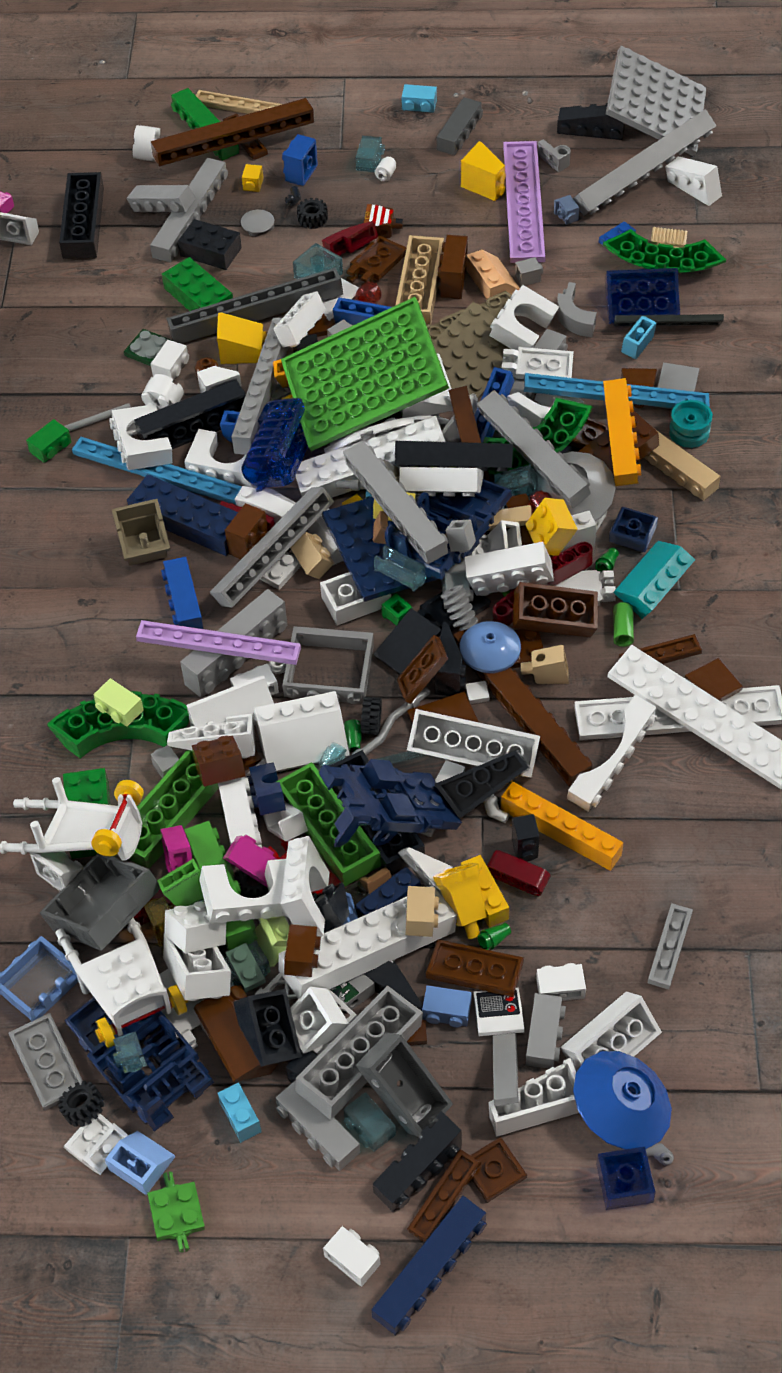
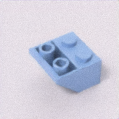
M136 1131L121 1139L106 1157L105 1161L111 1172L147 1195V1192L151 1190L173 1161L175 1155L144 1134Z

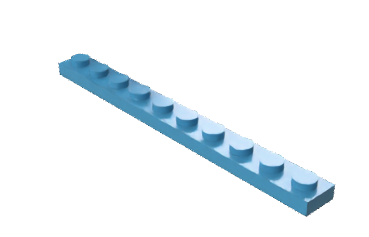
M525 373L524 392L605 401L603 381ZM631 385L632 397H628L629 401H633V404L673 408L677 403L691 399L703 402L710 407L709 393Z
M80 437L72 449L73 455L146 477L149 474L179 488L235 505V498L242 486L171 464L128 470L126 463H122L121 452L118 451V448L84 437Z

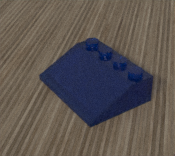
M678 268L606 271L605 295L609 324L614 323L615 315H680Z

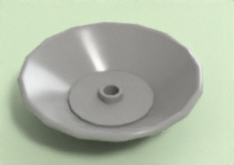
M564 453L563 456L566 459V463L574 465L580 477L584 476L589 481L591 492L587 498L574 508L565 501L570 514L575 515L590 511L595 521L600 519L613 501L616 489L613 473L604 461L589 453ZM537 471L533 474L527 494L529 501H533L534 511L544 498L563 499Z

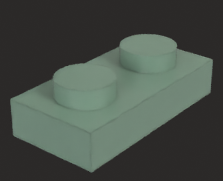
M246 943L226 952V957L245 992L266 983L265 977Z

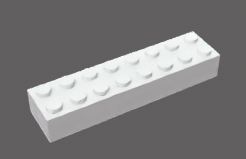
M436 416L363 440L367 446L373 448L377 458L386 460L395 465V440L445 442ZM357 443L293 464L302 497L311 487H324L331 498L350 492L351 489L336 488V481L358 479L346 465L343 454L344 450Z
M435 888V897H439L438 910H434V914H438V928H433V937L405 935L407 897L324 933L321 936L320 950L315 951V954H319L318 968H313L312 977L284 975L286 950L279 953L278 971L298 999L309 987L327 988L329 990L371 971L387 961H393L454 933L457 914Z

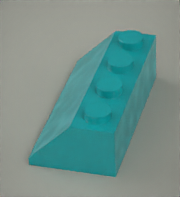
M657 541L613 593L623 602L631 604L633 611L643 619L658 605L695 559L681 546Z

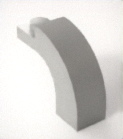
M569 282L567 289L563 290V294L558 293V319L572 333L592 338L596 326L597 312L582 310L574 305L576 283Z

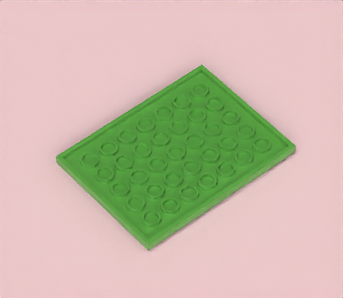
M416 297L281 359L304 435L311 451L449 389Z

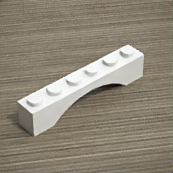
M637 695L633 696L623 712V738L618 749L601 766L589 772L579 774L568 790V800L588 812L592 806L596 807L602 798L600 796L602 791L609 789L613 782L611 779L613 775L620 773L624 766L622 763L624 759L631 757L635 750L633 747L635 743L642 741L646 734L644 731L646 727H651L657 718L655 715L656 706Z

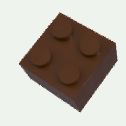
M244 504L225 529L229 555L242 559L266 535L268 529L265 511L249 504Z
M233 735L221 736L211 741H200L192 745L196 769L204 787L245 777L242 755Z

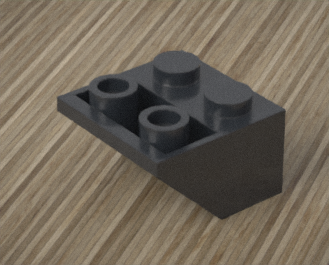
M342 882L335 886L330 884L321 893H312L313 899L325 919L324 933L343 925L350 914L345 885Z

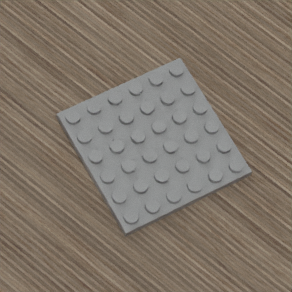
M620 46L617 52L606 114L660 140L703 111L706 87L657 62L647 59L643 55L633 52L629 48ZM698 144L693 147L689 145L685 153L694 157L697 153Z

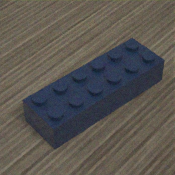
M149 474L146 475L127 499L128 505L158 499L165 530L224 556L228 555L225 529L238 512Z

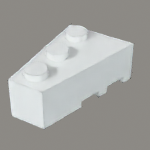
M679 156L665 166L668 182L704 204L710 206L722 197L717 166Z

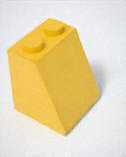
M479 141L461 160V187L493 201H496L504 194L505 165Z
M218 313L217 341L220 363H257L267 336V331H263V324L225 313Z

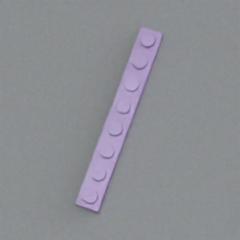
M141 620L136 635L138 642L293 665L297 664L301 650L299 643Z

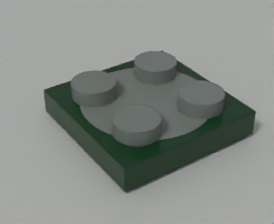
M142 329L124 350V356L151 366L152 361L165 342L173 340Z

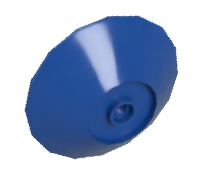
M601 1051L586 1058L577 1070L573 1088L577 1109L589 1129L606 1143L624 1150H646L662 1140L670 1127L672 1107L665 1086L650 1067L640 1059L620 1051Z

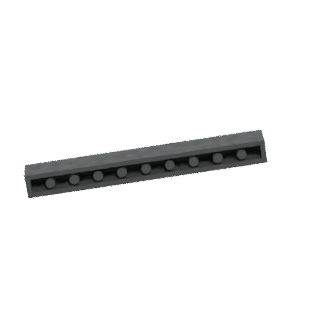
M332 268L166 318L171 338L174 342L181 344L217 333L218 313H225L250 321H258L289 311L305 294L318 291L322 301L343 295L341 277L337 269Z

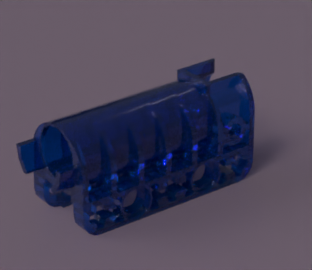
M300 398L273 400L266 403L258 419V431L241 467L244 478L252 485L257 486L256 492H260L267 487L289 485L297 474L308 447L300 423L305 411V406Z

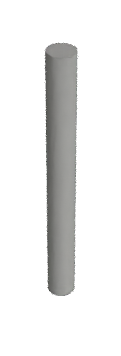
M128 403L65 425L64 427L71 432L112 417V410L131 408Z

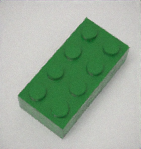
M190 257L162 273L164 289L189 311L233 298L232 292Z
M105 768L63 774L64 791L68 801L111 805L109 781ZM95 850L69 851L72 859L95 856L97 854Z

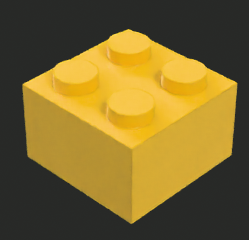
M544 498L525 524L533 543L543 542L548 554L555 556L561 553L578 530L563 499Z

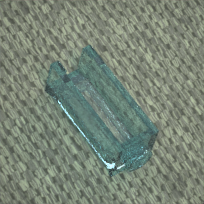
M386 545L383 547V559L378 556L374 557V571H379L410 587L412 591L422 586L426 580L424 565Z

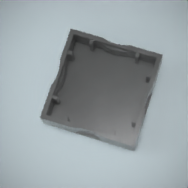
M97 853L76 877L39 913L53 931L56 932L62 928L70 938L102 951L161 888L148 868L134 863L122 862L114 856H103Z

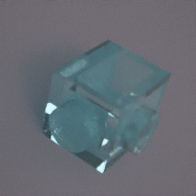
M136 1032L113 1039L117 1052L113 1053L117 1067L122 1066L125 1074L136 1072L142 1067L147 1066Z

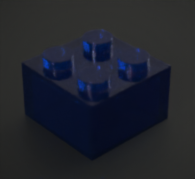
M645 1147L605 1152L597 1155L596 1166L606 1210L654 1202L656 1191Z

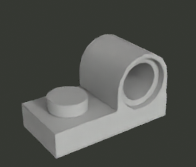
M544 139L538 141V156L553 169L560 172L570 165V147L559 145L553 148Z

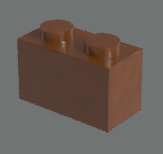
M290 924L284 960V975L312 977L313 968H318L319 954H315V951L320 950L321 936H317V927Z

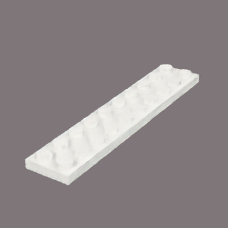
M633 645L628 648L609 671L608 678L634 695L656 706V709L782 790V740Z
M779 685L743 688L739 693L721 701L758 726L782 724V695ZM633 697L574 702L579 740L623 737V712ZM658 709L655 711L657 716L655 722L651 727L647 726L644 730L646 732L645 735L691 732Z

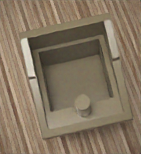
M158 499L112 509L124 560L129 562V566L167 557V551L171 549Z

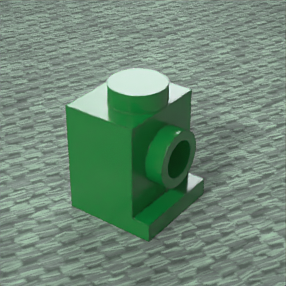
M394 594L382 604V617L384 619L387 618L397 626L413 607L400 596Z

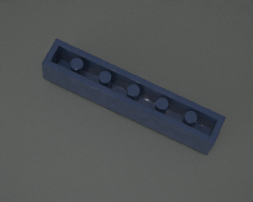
M462 1196L371 1309L372 1317L395 1336L400 1330L403 1332L410 1324V1317L415 1310L419 1312L427 1301L426 1296L430 1291L435 1292L442 1283L441 1277L445 1272L450 1273L457 1264L456 1258L460 1253L465 1254L472 1244L471 1239L475 1234L480 1235L487 1225L486 1212L465 1196Z

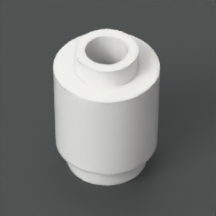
M392 157L383 158L375 170L376 177L381 181H388L396 169V161Z

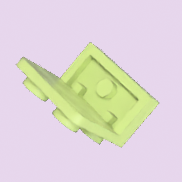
M285 916L271 917L269 919L260 918L261 923L255 929L257 940L255 941L269 967H274L279 962V953L285 951L287 947L290 926Z

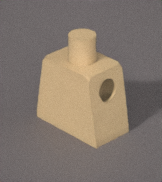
M564 645L532 651V662L521 663L522 675L534 674L537 684H569L568 663Z

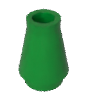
M609 548L606 553L596 560L595 569L600 571V573L602 571H613L616 559L619 556L618 550Z
M355 719L345 721L344 729L348 750L355 752L357 749H361V724L359 720Z
M507 923L481 930L477 936L478 942L483 949L493 950L511 934V928Z

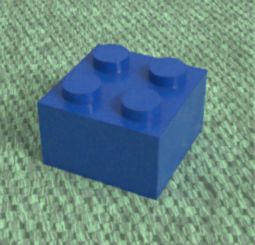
M297 134L295 139L290 142V146L282 155L285 181L301 186L305 185L318 166L316 139Z

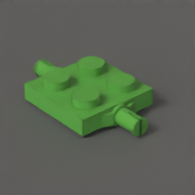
M165 1172L163 1177L166 1187L147 1192L157 1241L169 1238L177 1239L179 1252H184V1248L185 1252L190 1249L187 1236L194 1232L205 1230L195 1182L175 1185L173 1172H168L169 1180L167 1172Z

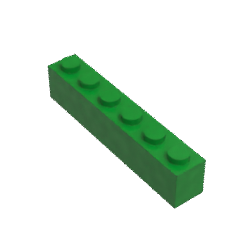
M189 88L171 95L173 111L177 112L180 118L187 122L190 129L220 122ZM237 144L213 151V153L223 161L239 154V146Z

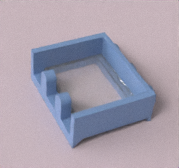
M40 936L28 946L26 951L17 956L10 966L0 972V994L32 1022L42 1017L79 981L71 962L66 960L65 955L44 937Z

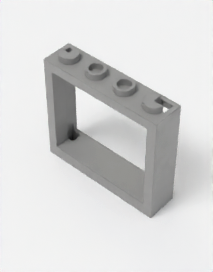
M294 626L291 637L292 643H299L305 646L365 650L366 652L360 689L293 683L296 665L286 664L282 685L284 697L296 699L336 691L338 702L363 704V699L366 697L374 648L373 633Z

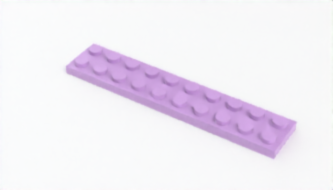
M537 141L503 142L510 263L536 257L538 262H545Z

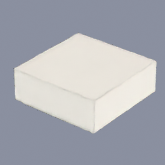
M486 681L465 684L470 704L488 702L490 700Z

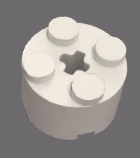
M136 125L133 158L156 162L152 155L151 141L160 138V128Z
M155 374L148 381L141 398L145 405L156 404L157 410L180 402L184 395V390L179 383L177 385L174 384L172 378L162 374Z

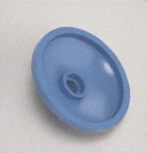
M486 621L477 623L467 629L460 640V653L465 663L471 668L484 673H497L510 668L518 660L521 651L520 639L516 632L500 622Z

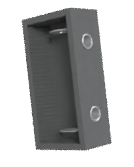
M386 1032L356 1064L359 1071L410 1135L420 1137L422 1135L421 1132L426 1126L432 1128L437 1123L438 1119L436 1116L440 1111L445 1114L453 1105L402 1035Z

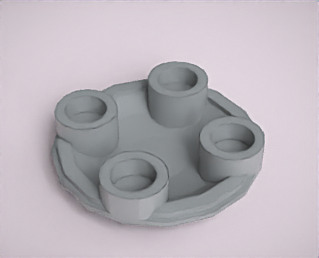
M257 209L243 215L241 226L245 231H248L250 236H257L258 233L272 231L275 220L270 212Z

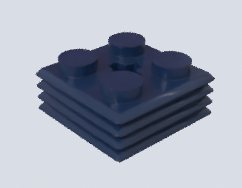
M621 507L611 528L609 542L632 548L636 551L646 552L656 530L658 517L627 507Z

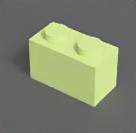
M111 678L93 694L96 708L102 713L106 712L115 722H121L125 726H128L144 711L141 698Z

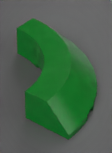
M630 229L603 242V246L617 257L639 267L658 272H693L712 268L726 262V259L705 239L696 243L686 244L682 248H673V245L660 243L654 245L648 243V239L641 237Z
M556 397L544 420L538 426L532 428H537L542 434L545 441L549 440L552 443L556 453L561 452L580 432L593 407ZM484 437L482 442L510 444L505 438ZM513 447L512 468H508V471H495V467H488L489 475H509L526 471L533 467Z
M130 691L141 698L144 711L128 726L121 722H115L106 712H100L95 706V699L87 702L84 700L80 702L79 706L71 710L66 709L47 723V726L66 749L81 759L93 749L117 740H145L165 747L169 732L187 728L189 716L187 706L173 698L169 700L160 697V694L154 693L153 696L142 694V692Z

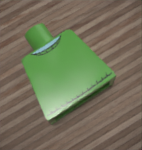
M194 858L157 880L162 893L175 906H189L195 902H204L199 881L201 872Z

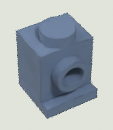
M568 195L554 200V214L558 215L567 225L578 221L579 206Z

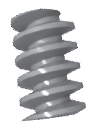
M463 585L454 586L441 595V598H448L444 605H451L447 612H454L450 619H457L453 623V627L460 626V630L469 629L478 623L477 617H474V610H471L472 604L468 603L470 599L468 596H465L466 590L463 589Z

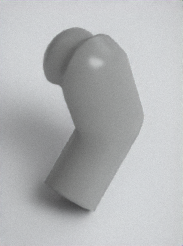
M657 1143L646 1150H640L641 1157L653 1156L663 1165H670L674 1160L672 1152L661 1143Z

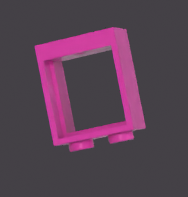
M182 825L160 829L168 873L192 860L191 847Z

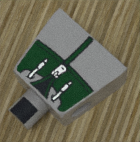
M362 974L330 990L353 1010L375 993V984L366 975Z

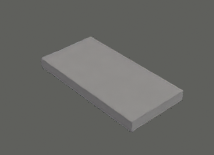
M50 1013L8 1033L44 1111L60 1104L59 1099L60 1097L64 1098L62 1093L64 1091L68 1092V1087L72 1086L74 1088L77 1082L81 1085L83 1080Z

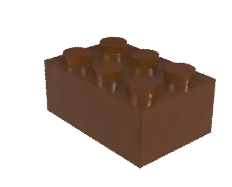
M447 235L446 242H442V252L444 254H440L441 266H438L437 276L441 278L438 279V290H441V298L462 299L466 276L468 236Z

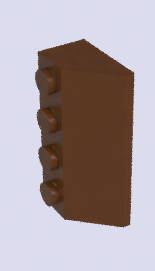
M241 985L230 987L229 996H222L218 999L206 998L193 1008L233 1082L271 1075L279 1064L275 1063L261 1067L238 1025L233 1002L247 997Z

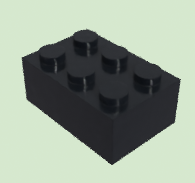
M196 219L191 222L178 240L181 257H190L194 261L227 270L242 248L240 232Z

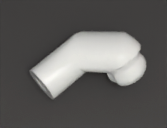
M493 795L484 802L487 815L506 823L509 813L499 809L498 798Z

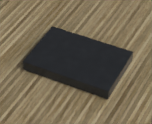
M411 608L373 655L401 675L434 635L439 637L442 630Z

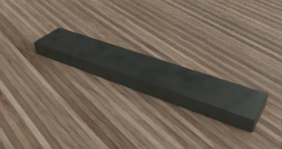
M724 314L615 315L614 326H634L641 316L655 321L656 326L721 325L724 321Z

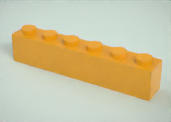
M626 378L603 381L615 486L639 484L638 476L642 475L641 465L636 464V460L640 459L639 449L634 448V444L638 443L637 433L632 432V428H636L635 417L630 415V412H634L633 401L628 399V397H632L631 385L627 386Z
M513 781L501 796L502 811L509 813L513 817L534 814L539 832L609 871L613 869L622 856V841Z

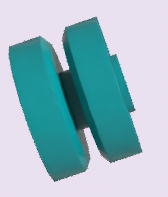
M690 399L677 403L671 413L669 428L671 439L676 444L687 448L699 447L705 444L710 436L713 416L711 409L705 403L698 400Z

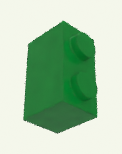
M55 419L26 440L29 452L43 463L53 458L72 442L69 429Z

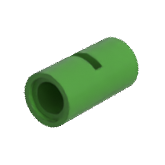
M625 602L618 603L613 607L614 643L618 646L626 647L634 642L633 606Z

